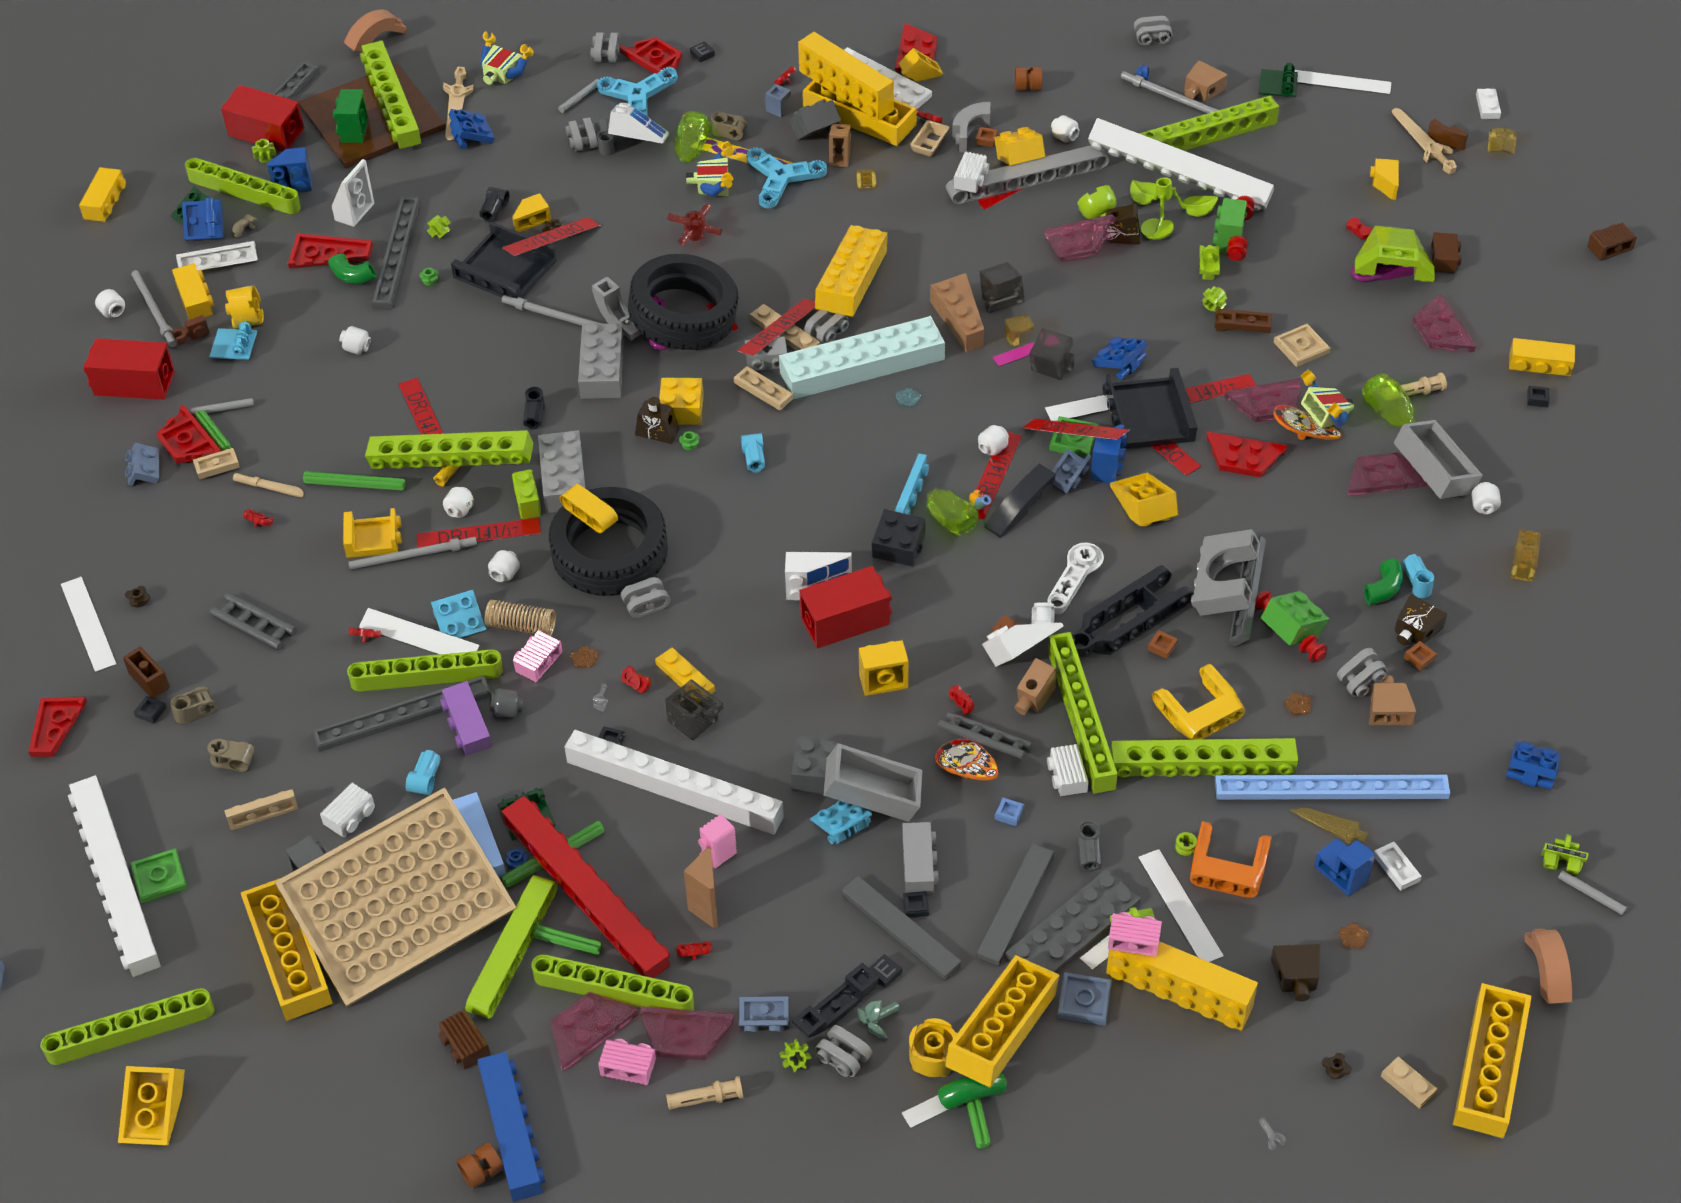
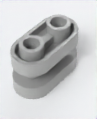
M1166 16L1142 17L1134 22V30L1140 45L1165 44L1173 38L1170 22Z
M597 32L596 36H593L594 48H591V59H594V62L602 63L603 58L608 57L609 63H617L620 47L619 33L611 32L610 38H605L604 32Z
M590 117L583 118L582 125H577L576 120L568 121V126H565L567 137L571 136L569 138L571 149H575V152L583 151V145L589 144L590 149L598 148L595 130ZM585 132L586 137H581L580 133Z
M820 309L807 321L804 331L813 337L816 336L817 340L823 344L832 342L838 334L848 328L849 319L846 315Z
M656 577L628 585L621 592V598L624 604L627 605V610L633 618H641L661 611L668 607L671 602L661 580Z
M1372 648L1360 651L1337 673V677L1342 684H1348L1347 690L1352 697L1365 696L1375 683H1379L1386 678L1388 668L1382 661H1377L1378 655Z
M834 1025L827 1033L830 1041L822 1039L815 1047L817 1058L822 1063H829L835 1067L844 1077H854L861 1069L858 1061L866 1063L873 1054L871 1048L864 1041L838 1025Z

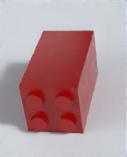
M239 85L232 92L230 98L221 108L228 136L254 144L260 139H266L269 143H274L275 150L281 152L290 149L305 129L298 101Z
M95 338L93 346L89 349L88 359L83 365L84 372L88 377L89 387L92 388L94 396L165 400L175 373L166 342Z
M873 566L799 590L801 619L817 649L890 625V615H892L890 601H892V596L889 589H885L883 586L881 574L876 573Z

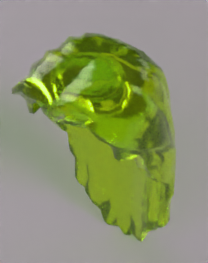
M687 111L677 126L674 150L679 156L680 161L691 162L693 158L699 155L711 130L709 119L702 112Z
M1381 372L1367 380L1362 388L1363 398L1366 403L1371 405L1375 412L1379 413L1392 426L1402 427L1403 424L1415 423L1413 418L1415 408L1410 402L1408 395L1395 379Z
M935 488L926 494L928 498L926 506L932 516L942 526L956 535L966 534L978 523L979 515L976 504L973 505L961 499L950 490L946 491Z

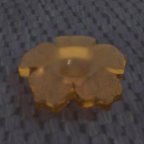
M582 645L581 648H578V652L572 651L571 658L575 662L574 665L578 668H585V664L587 667L594 666L595 658L598 657L597 650L590 649L588 651L587 645Z
M1293 692L1289 699H1285L1284 705L1288 710H1291V714H1308L1311 711L1310 703L1312 699H1310V696L1305 695L1300 697L1299 692Z
M1354 922L1348 924L1346 928L1341 927L1339 930L1340 938L1343 940L1342 944L1353 948L1354 945L1359 949L1364 947L1366 939L1369 937L1368 930L1364 928L1358 929V923Z

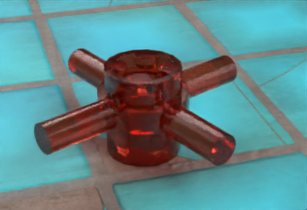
M704 204L700 211L688 212L685 217L673 213L668 214L667 220L682 224L685 232L678 240L680 245L684 246L688 239L691 241L701 240L704 238L705 232L721 236V228L706 224L705 216L711 209L709 204Z

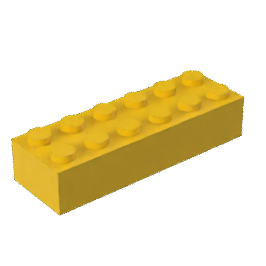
M812 32L798 42L799 71L802 74L813 79L816 83L824 86L877 121L894 111L893 80L816 32Z
M814 80L803 90V107L807 105L812 106L823 99H826V102L833 100L841 119L839 123L851 125V128L895 146H898L916 126L917 108L895 99L894 111L877 121Z
M850 225L816 288L815 309H822L851 317L854 316L887 253L888 232Z
M277 880L241 892V896L286 1021L331 1005L333 1002L314 949L276 886L275 882Z
M1160 941L1157 957L1123 951L1119 952L1113 949L1109 950L1106 974H1109L1114 979L1123 980L1132 984L1137 989L1147 990L1161 999H1168L1177 1003L1182 1008L1194 1010L1206 1018L1220 1021L1229 1028H1236L1242 1031L1253 1009L1258 982Z
M1015 955L949 1044L945 1067L991 1087L1056 996L1059 974Z
M1484 983L1481 984L1473 1015L1453 1125L1504 1138L1510 1121L1531 995Z

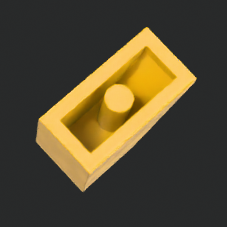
M915 48L899 62L903 76L908 79L911 78L916 82L943 75L937 62Z
M1375 159L1374 166L1370 167V177L1373 178V186L1390 199L1396 200L1399 186V160Z
M540 193L522 199L513 215L515 231L520 233L551 220L549 206Z

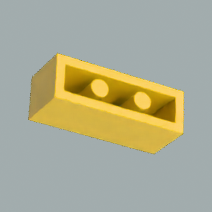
M102 167L98 169L79 204L83 219L106 221L112 212L115 202L118 201L122 189L126 186V180L123 178L121 170Z
M195 263L172 269L189 320L201 315L204 317L213 315L211 307L214 306L211 295H207L209 294V289L206 282L202 283L205 281L202 270H197Z
M1513 338L1509 352L1510 370L1571 376L1575 363V345Z

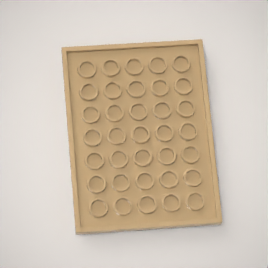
M445 787L275 882L346 1007L508 915L516 908Z

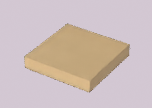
M1308 323L1274 337L1276 346L1296 367L1329 354L1331 349Z

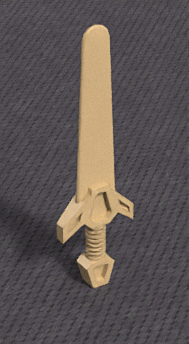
M457 67L454 72L456 79L454 85L450 86L446 83L443 85V90L449 95L445 138L449 141L454 140L451 133L452 129L449 125L451 119L448 114L451 109L462 110L465 97L471 94L474 89V85L463 86V80L466 79L465 67Z
M1394 108L1392 114L1424 149L1423 160L1427 163L1429 158L1437 159L1443 165V171L1448 174L1456 173L1457 166L1454 160H1448L1443 155L1452 154L1453 150L1449 146L1436 143L1401 109Z

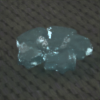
M912 387L903 389V392L897 391V403L900 406H907V404L910 407L915 406L917 400L920 399V393H917V391L913 392Z

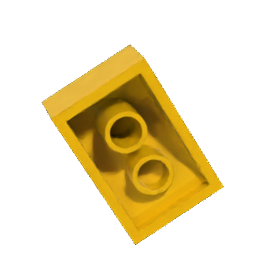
M1148 472L1110 482L1111 489L1129 518L1139 526H1149L1152 522L1167 521L1170 517L1178 515L1176 492Z
M126 1066L118 1143L169 1145L182 1098L185 1070Z

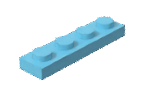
M918 454L896 506V512L911 514L910 508L915 506L917 500L916 493L917 491L920 492L923 486V476L926 477L928 475L929 464H927V455Z

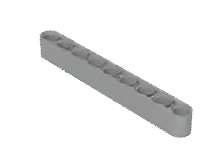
M1090 145L1011 166L988 170L987 175H984L982 187H978L976 193L954 189V179L946 184V191L954 204H962L1099 170L1108 165L1109 158L1104 149L1097 150Z

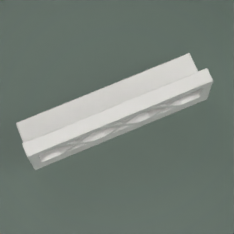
M255 241L176 255L178 267L195 263L197 270L258 260Z

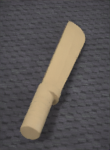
M235 473L233 476V480L236 482L262 487L295 497H303L304 495L302 489L296 486Z

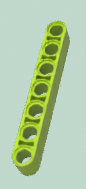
M191 158L185 163L188 179L194 184L287 214H295L301 210L298 192L295 189L198 158Z
M481 650L357 662L348 667L347 673L351 688L362 692L465 682L480 676H485L486 679H495L503 674V664L498 651Z
M537 875L532 876L469 994L465 1006L466 1012L487 1019L494 1015L534 938L533 932L536 925L541 924L556 895L558 887L556 881Z
M549 955L536 956L531 964L534 980L541 986L677 1016H688L694 1010L693 992L686 985Z
M202 988L51 1033L42 1039L40 1047L50 1064L60 1065L206 1020L213 1015L215 1007L207 990Z

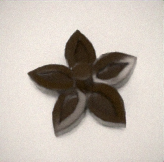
M551 219L550 221H545L546 227L542 229V232H547L564 225L560 223L559 219Z

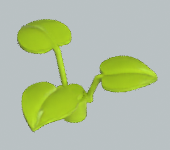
M1166 177L1158 179L1156 184L1132 180L1130 187L1131 198L1137 204L1147 205L1153 200L1160 198V219H1148L1141 225L1142 234L1146 238L1153 240L1164 239L1173 232V222L1171 220H1163L1164 201L1170 200L1173 194L1182 209H1186L1188 215L1195 217L1205 216L1210 213L1218 201L1217 196H1191L1182 202L1176 192V188H1172L1171 179Z

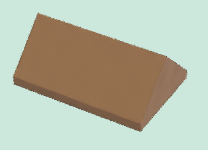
M706 848L684 870L687 905L691 913L711 927L718 928L711 848Z

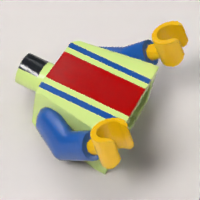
M485 31L483 39L486 41L485 46L483 45L481 54L484 82L489 85L494 81L507 84L512 79L521 76L528 62L527 58L532 57L534 54L533 49L523 44L520 47V52L523 54L521 55L496 45L491 47V44L495 43L496 37L491 33V37L488 39V33Z
M729 141L721 145L722 152H718L712 159L698 162L697 172L686 173V183L698 184L699 194L711 197L728 196V188L732 186V181L734 180L728 172V158H726V155L732 156L734 153L732 144Z
M1308 369L1300 376L1307 388L1301 404L1320 428L1334 425L1341 427L1348 420L1349 412L1354 408L1353 400L1345 399L1339 390L1335 388L1318 387L1314 381L1316 379L1315 375Z

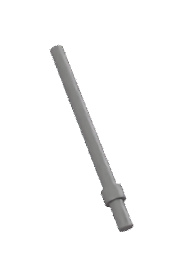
M1125 71L1121 74L1122 79L1132 82L1134 86L1144 87L1207 114L1218 111L1213 107L1151 83L1142 76H1134Z
M133 271L131 275L157 321L162 337L167 340L170 347H175L177 342L173 336L171 326L167 325L139 271Z
M506 295L502 297V303L515 306L516 309L522 311L526 309L581 326L582 324H602L527 302V299L520 297L517 299Z
M476 537L461 540L458 538L450 539V542L349 561V568L353 570L452 550V552L460 551V548L477 545Z

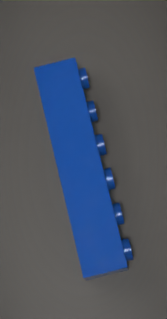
M507 1051L477 1059L512 1200L515 1202L543 1194L541 1183H545L542 1167L536 1168L535 1161L540 1159L536 1145L531 1146L529 1139H533L534 1136L531 1124L525 1125L524 1118L528 1117L525 1102H519L518 1096L523 1095L520 1081L514 1082L513 1075L517 1074L514 1059H508Z

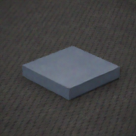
M1064 972L1057 1018L1106 1026L1112 979Z

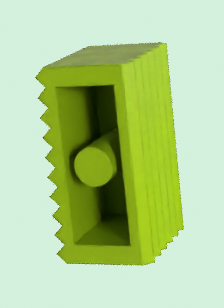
M533 471L514 472L512 479L521 519L540 517L542 513Z

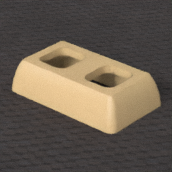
M930 120L926 121L910 144L912 150L915 153L931 157L946 137L949 126ZM930 134L940 136V138L936 141L928 139L927 137ZM922 145L930 146V147H932V149L930 150V149H927V148H924V147H921V146H922Z

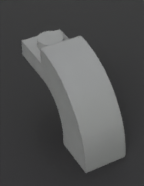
M991 102L972 104L962 109L954 118L952 140H956V145H959V152L967 151V138L971 132L980 127L990 128Z
M605 277L592 285L596 304L607 323H622L623 335L630 341L640 336L642 333L631 321L628 308L620 294V287L609 277Z

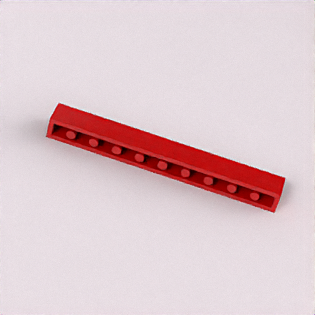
M523 796L502 810L503 823L639 975L655 978L670 967V952L664 944L660 945L655 940L653 932L648 927L644 928L641 925L637 914L633 911L630 912L626 908L623 899L611 892V887L607 881L601 880L597 876L594 867L582 860L581 853L575 847L572 849L565 835L562 832L558 833L554 829L552 821L547 816H542L534 801L530 802Z

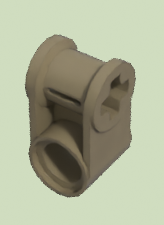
M723 112L712 114L711 133L714 136L736 141L743 137V130L748 125L744 117Z
M202 686L175 696L170 703L174 720L179 724H187L193 720L213 714L217 709V704L211 699L209 688Z
M214 739L207 746L208 753L211 755L210 762L213 767L238 772H245L248 769L255 750L249 743L224 739Z

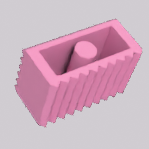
M538 631L535 636H531L528 639L524 648L521 651H517L514 655L513 662L516 673L537 682L562 654L561 641Z
M720 814L711 822H707V825H704L703 828L700 827V839L698 840L702 852L706 848H711L713 868H717L737 853L735 828Z
M1126 912L1113 913L1108 949L1157 957L1162 921H1158L1151 916L1140 918Z
M623 1039L606 1040L598 1065L600 1075L602 1077L606 1076L607 1078L611 1077L612 1079L648 1085L656 1061L655 1049L644 1043H640L638 1046L628 1044Z

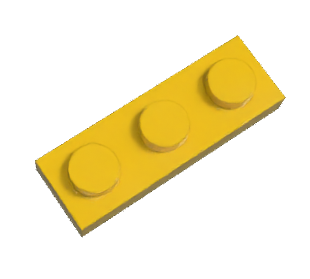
M673 647L655 659L656 665L696 702H701L715 692V685Z

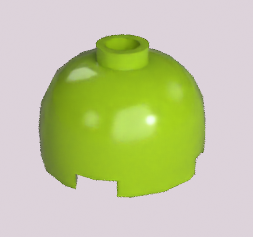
M1109 185L1097 187V192L1090 196L1086 193L1077 202L1080 212L1088 220L1106 221V211L1116 208V196Z

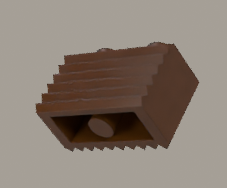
M1621 222L1601 231L1595 230L1592 232L1587 246L1599 260H1603L1634 249L1637 237Z
M1433 233L1431 256L1434 272L1455 273L1457 266L1461 265L1462 254H1458L1461 250V241H1458V234Z
M142 647L136 648L123 657L129 675L136 680V683L151 698L157 697L170 688L165 671Z
M465 1009L439 1022L441 1031L438 1033L439 1039L444 1046L449 1045L451 1048L450 1055L456 1065L461 1063L465 1070L478 1062L477 1059L491 1055L489 1045Z

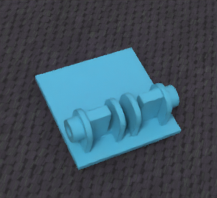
M247 321L240 323L239 329L218 328L209 357L249 360L257 330H252L250 323Z
M473 590L431 602L433 614L437 620L440 632L457 638H463L486 630Z
M839 800L831 807L819 811L810 820L830 834L828 840L831 844H839L846 839V836L848 838L851 837V832L856 834L868 827L869 823H871L869 816L872 813L865 808Z

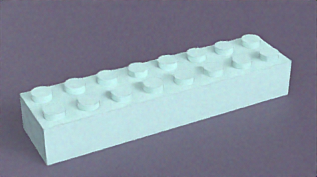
M929 316L779 355L780 374L788 391L793 393L794 400L945 360V342L932 317Z

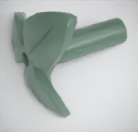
M882 1000L873 1001L865 1007V1011L863 1008H858L860 1022L863 1026L868 1024V1031L873 1036L886 1040L885 1032L877 1023L879 1020L898 1011L899 1004L894 1001L882 1008Z

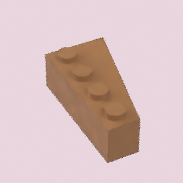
M966 273L930 285L931 304L964 351L969 352L983 347L984 327Z

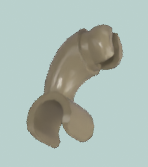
M247 214L233 225L231 235L234 238H240L245 226L255 229L252 222L257 219Z

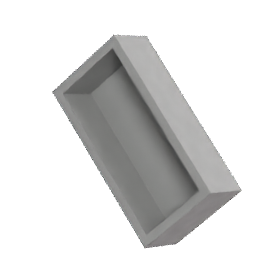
M622 323L582 324L578 376L580 399L621 398L624 350Z
M1436 420L1403 424L1394 441L1396 447L1440 499L1472 494V490L1478 485L1483 476Z
M579 430L538 435L546 513L557 512L563 506L560 502V496L575 484H579L586 489Z
M837 743L827 757L824 796L908 822L920 808L921 769Z

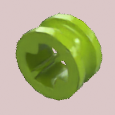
M1189 832L1180 833L1176 838V851L1183 856L1192 855L1195 851L1197 838ZM1183 842H1188L1189 846H1184Z

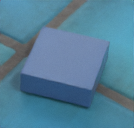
M1002 798L995 813V820L1017 826L1024 810V804Z

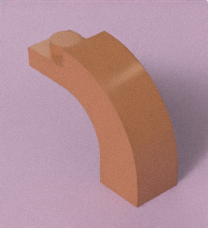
M374 10L362 16L352 26L344 43L353 51L363 53L361 45L372 43L382 32L394 31L405 34L407 27L402 24L400 18L395 17L388 10Z
M1534 929L1532 932H1525V943L1535 953L1539 966L1540 996L1548 1004L1572 1002L1570 965L1565 945L1558 931Z

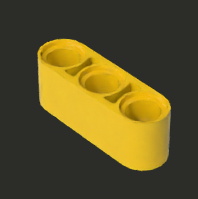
M575 484L560 496V502L565 509L598 533L604 532L618 521V516L613 508L579 484Z

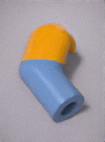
M975 490L969 495V500L978 510H981L991 503V498L988 495H983V493L980 495V490Z

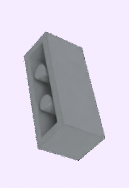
M931 822L902 823L905 893L927 891V895L934 894V885H938V871H933V865H937V851H932V845H936V832L931 831Z

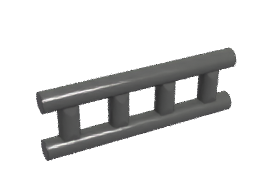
M229 592L224 596V600L228 602L221 610L216 607L210 610L211 615L278 650L283 646V642L279 639L286 632L294 635L297 631V627ZM236 606L245 610L238 618L229 614ZM252 615L261 619L255 627L245 623ZM269 623L278 627L271 636L262 632Z
M950 711L946 716V720L950 722L940 720L938 724L939 729L1019 759H1023L1025 751L1021 750V748L1030 750L1033 743ZM958 725H962V726H965V727H967V728H970V730L965 729V728H962V727H960V726H958ZM981 732V733H984V734L989 735V736H992V737L989 738V737H986V736L981 735V734H979V733ZM1000 740L1005 741V742H1008V743L1012 744V746H1010V745H1008V744H1005V743H1002V742H1000Z

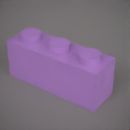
M468 681L443 689V699H440L443 711H448L450 715L447 720L451 731L456 730L457 736L454 737L458 748H463L467 756L492 747L490 735Z

